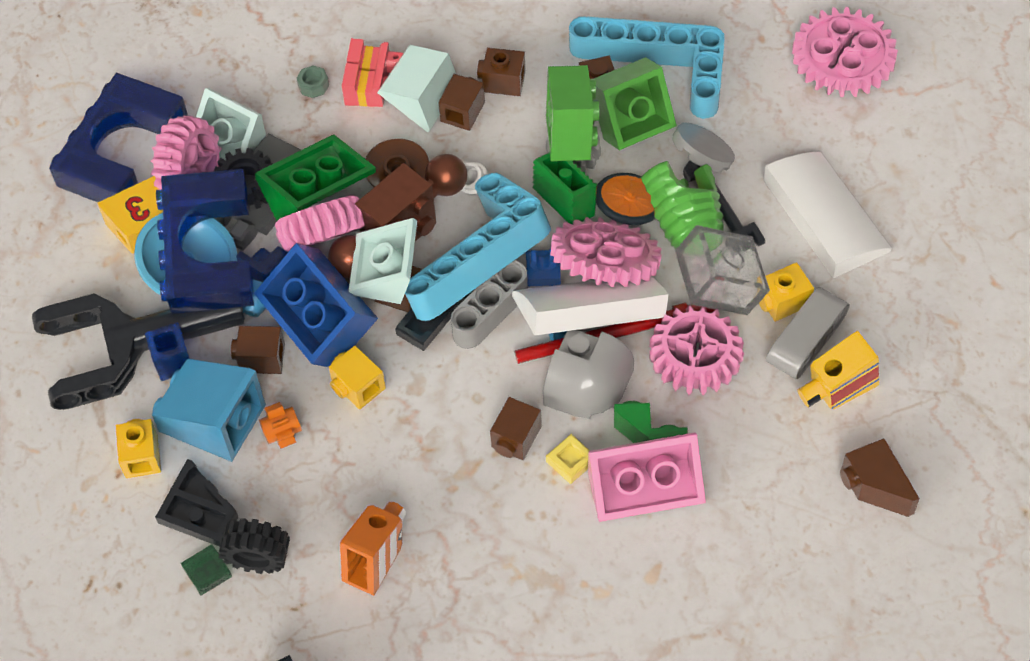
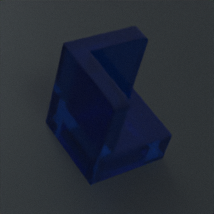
M277 246L272 252L265 248H260L252 257L240 251L236 255L240 273L250 280L264 282L288 252L280 246Z

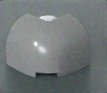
M577 330L567 331L559 350L555 349L547 371L543 391V405L576 417L590 419V415L604 413L608 409L614 408V404H618L622 399L634 371L632 352L624 343L604 332H601L598 338Z

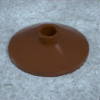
M390 139L383 141L373 147L365 158L376 167V173L366 177L371 186L375 187L403 163L425 179V170L429 163L428 155L420 145L410 140Z

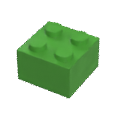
M645 57L594 78L596 80V99H593V101H599V124L603 139L616 149H624L677 126L663 69L655 62Z
M588 65L548 66L546 125L551 161L591 160V148L598 144L597 126H593L594 121H599V101H593V99H596V80L589 78Z

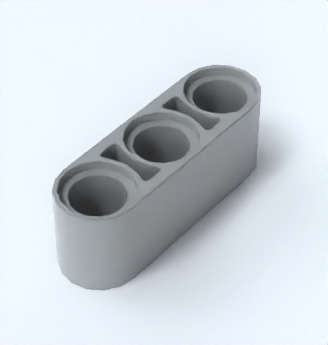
M514 260L478 286L454 309L451 314L453 340L457 346L465 349L476 347L517 307L512 297V292L528 289L527 269L523 263ZM508 281H517L516 283H508ZM486 303H495L491 306L485 305ZM465 325H471V326H473V327L467 328V329H466V328H462V327L465 326Z
M817 287L777 338L767 355L766 362L795 379L800 378L839 327L849 310L850 304L827 290Z

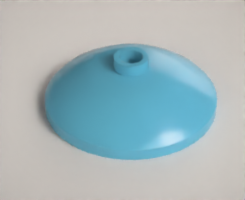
M177 209L163 212L145 224L136 240L134 259L141 278L153 291L170 300L192 303L212 298L229 285L237 266V249L228 230L216 219L202 212ZM178 264H185L188 266V269L179 268Z

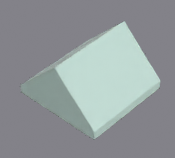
M409 45L377 93L422 129L429 132L440 116L439 100L453 74H456L449 53Z
M205 88L196 118L207 120L208 125L214 126V134L219 136L217 145L222 147L219 152V159L222 158L226 161L225 154L230 152L234 156L236 155L235 149L241 148L242 153H246L247 148H252L254 151L266 136L262 115L210 88Z
M410 218L357 233L349 285L350 293L355 296L401 304L411 278L417 228L416 219Z

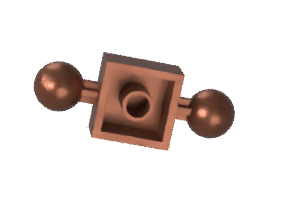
M452 154L438 155L428 163L425 170V179L405 163L401 164L355 203L362 212L365 224L363 228L359 229L360 233L414 218L417 220L415 241L421 236L428 235L436 224L434 198L437 195H455L466 184L468 174L463 161ZM345 235L333 242L328 252V260L343 278H351L353 256L356 248V236Z

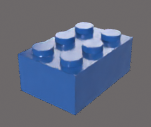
M296 243L254 292L260 302L313 365L330 366L337 355L347 352L355 346L378 319L360 296H355L349 292V283L320 249Z

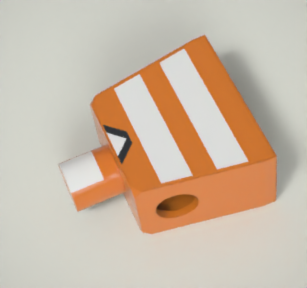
M388 502L384 509L374 505L367 506L340 542L341 577L343 582L373 596L375 595L402 547V520L406 516V511L401 505L395 502Z

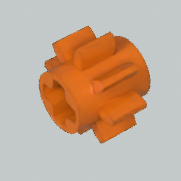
M280 402L265 407L267 415L259 419V423L267 443L271 444L277 441L280 449L296 443L294 434L301 432L302 429L293 407L284 409Z

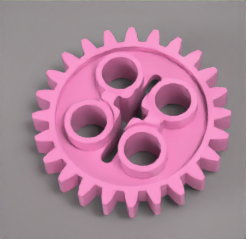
M835 7L832 8L831 15L821 10L819 19L812 15L809 16L808 24L802 23L800 32H796L792 54H794L793 64L798 65V74L806 73V83L816 81V90L823 86L828 87V95L834 89L839 90L840 97H844L846 90H850L854 97H857L858 89H862L866 94H869L871 85L879 89L882 80L888 81L890 72L894 71L898 50L895 49L896 39H890L891 29L882 30L883 21L873 23V14L868 15L866 18L861 17V9L855 15L850 14L849 7H846L844 13L839 14Z
M585 217V222L574 220L573 225L564 222L563 228L557 227L556 233H553L550 255L554 256L553 262L561 263V270L571 269L570 276L580 274L583 276L582 281L584 282L594 279L596 285H600L604 281L610 287H614L615 282L628 287V281L636 285H640L641 279L650 281V276H656L657 270H659L662 256L661 247H657L658 241L650 240L651 235L649 233L640 234L641 228L639 227L630 229L627 224L618 225L614 220L604 222L601 217L598 218L597 222H593L588 217Z

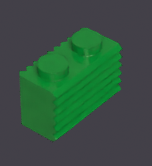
M550 152L533 161L534 166L532 168L534 171L532 173L534 176L532 178L534 180L532 183L534 185L532 188L568 223L573 225L574 220L583 222L585 217L591 218L595 216L597 183H593V179H589V176L585 175L581 168H577V164H573V161H551Z

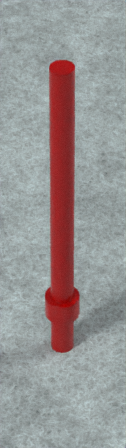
M713 299L690 304L694 311H700L703 305L707 313H712L716 310ZM686 302L673 305L671 310L666 311V315L673 317V312L676 308L682 313H686V308L689 305ZM663 318L614 324L583 333L599 338L601 332L619 338L653 329L656 327V324L662 325ZM564 338L514 350L517 364L553 355L555 349L559 350Z

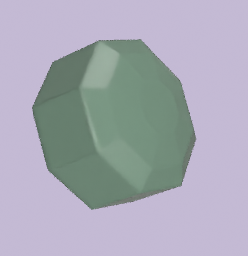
M314 65L301 69L296 78L301 94L307 97L315 98L324 95L329 87L328 76L324 68Z

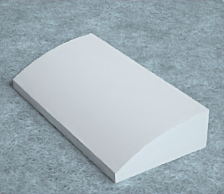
M821 152L801 153L765 166L763 181L832 278H836L891 252L892 248Z
M651 276L650 281L641 279L640 285L628 281V287H624L619 282H615L614 287H610L604 281L600 285H596L595 280L515 290L512 292L514 301L534 335L664 318L669 295L661 284Z

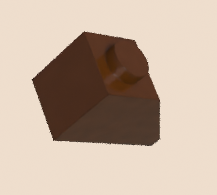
M884 438L845 454L840 476L845 487L848 490L852 489L858 500L907 517L914 515L920 498Z

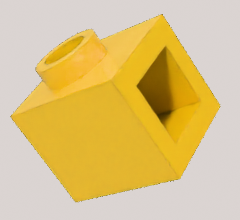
M796 262L761 277L757 300L761 309L764 312L768 311L776 322L798 312L814 292V287Z
M353 346L347 352L337 355L331 365L328 366L332 380L330 386L333 391L342 399L347 397L359 410L386 389L383 371L356 346Z
M132 419L126 423L115 425L118 463L125 478L161 473L158 435L152 420Z

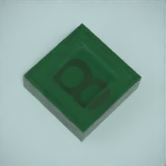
M213 544L180 563L200 596L232 577L226 564L219 558V554Z

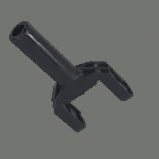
M231 292L139 318H134L122 312L114 302L95 293L37 309L32 314L34 330L40 334L56 336L101 324L109 359L112 364L111 366L58 380L48 390L50 406L53 409L66 410L121 395L133 378L137 362L144 351L244 324L245 317L238 294Z

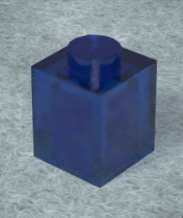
M179 323L145 332L152 361L160 380L171 379L177 369H181L187 359H191Z

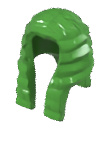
M664 161L652 167L641 176L646 191L651 195L655 219L660 222V228L663 230L665 238L671 242V246L686 255H700L721 241L724 229L722 222L723 213L720 211L721 204L718 201L720 194L717 192L712 169L708 164H705L694 171L699 189L689 188L688 181L684 178L678 180L669 162Z

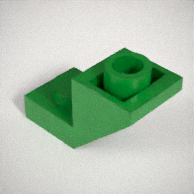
M626 401L622 404H614V428L633 443L688 434V427L663 425L659 428H651L650 403Z

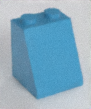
M187 359L182 368L177 369L172 375L170 387L165 395L158 398L155 402L152 417L158 432L232 462L266 404L255 370Z

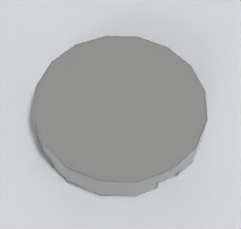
M682 123L678 125L673 133L672 140L679 151H682L684 148L690 153L688 155L690 161L700 167L708 164L712 171L722 172L723 169L727 171L735 160V154L720 137L701 126L692 123Z

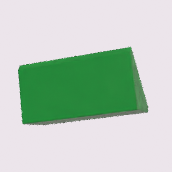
M333 134L256 172L255 178L277 221L292 213L304 210L376 173V167Z

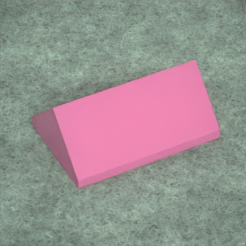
M696 432L588 451V476L599 522L706 503Z

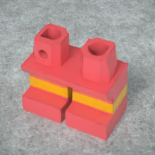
M351 38L342 81L345 106L383 107L384 98L377 92L403 53L390 51L388 42L382 43L380 47L364 46L363 39Z

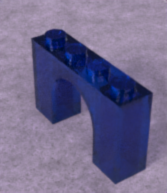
M116 72L111 81L104 85L101 95L94 105L87 109L84 119L77 129L70 133L67 143L60 153L53 157L49 169L56 187L92 201L100 202L138 184L134 169L98 155L99 145L109 134L128 127L142 128L156 134H161L162 125H167L169 119H175L177 116L183 117V115L188 116L183 97Z
M235 169L161 176L162 189L156 190V201L158 210H163V219L157 220L159 240H164V250L158 251L160 270H165L166 280L160 281L162 302H168L171 314L255 306L253 274L249 260L204 263L191 258L183 251V242L186 235L198 223L210 218L249 215L247 183L244 170Z

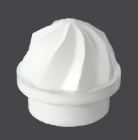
M478 162L466 163L468 175L462 191L469 195H476V182L489 173L486 167Z

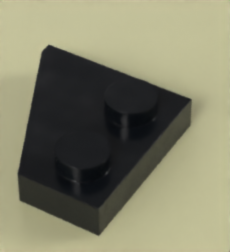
M187 459L155 518L158 524L220 547L225 524L227 522L230 523V520H237L238 514L234 507L219 494L218 489L211 481L201 474L196 464L192 460Z

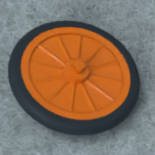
M615 173L603 178L598 183L596 204L610 219L627 225H642L655 220L651 195L646 191L640 175Z

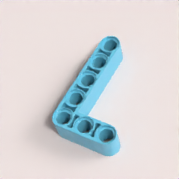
M585 16L575 18L570 23L569 49L571 54L577 58L595 59L610 55L611 61L633 63L646 57L658 65L693 67L690 111L693 115L702 119L713 117L717 113L725 40L721 29L707 25Z
M498 173L486 174L476 182V192L486 214L492 220L410 278L405 295L417 319L427 321L439 316L549 235L551 226L537 197Z

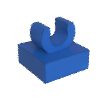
M551 249L526 251L528 287L561 284L560 263L553 262L554 256L550 255Z

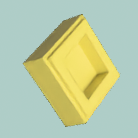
M570 434L546 455V462L567 482L572 484L588 470V451L590 450L575 436Z

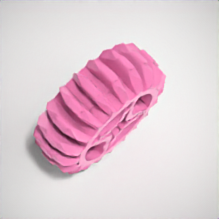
M177 116L175 119H169L167 125H162L161 134L156 135L157 144L155 147H152L154 158L150 160L154 165L151 175L156 177L154 186L159 188V195L164 196L166 201L190 206L191 204L196 205L198 202H204L206 196L212 194V186H216L214 169L215 166L218 167L219 152L222 147L217 145L219 136L214 134V126L208 125L207 120L194 116Z
M349 195L334 199L279 219L275 224L276 235L283 250L289 252L296 243L312 246L363 228L365 224L362 212L355 205L359 197Z
M691 305L686 308V313H682L676 308L673 312V317L664 315L662 325L656 324L654 328V335L650 338L649 346L651 348L649 357L651 362L654 363L653 369L655 374H662L661 380L664 384L673 381L675 391L683 386L686 387L688 395L693 392V389H699L703 396L707 392V387H711L717 392L720 389L721 383L729 385L732 375H737L744 356V352H742L744 342L742 337H739L738 326H731L729 316L720 319L718 309L710 314L707 313L704 305L700 308V311H694ZM699 342V350H697V356L693 357L694 350L696 349V344Z

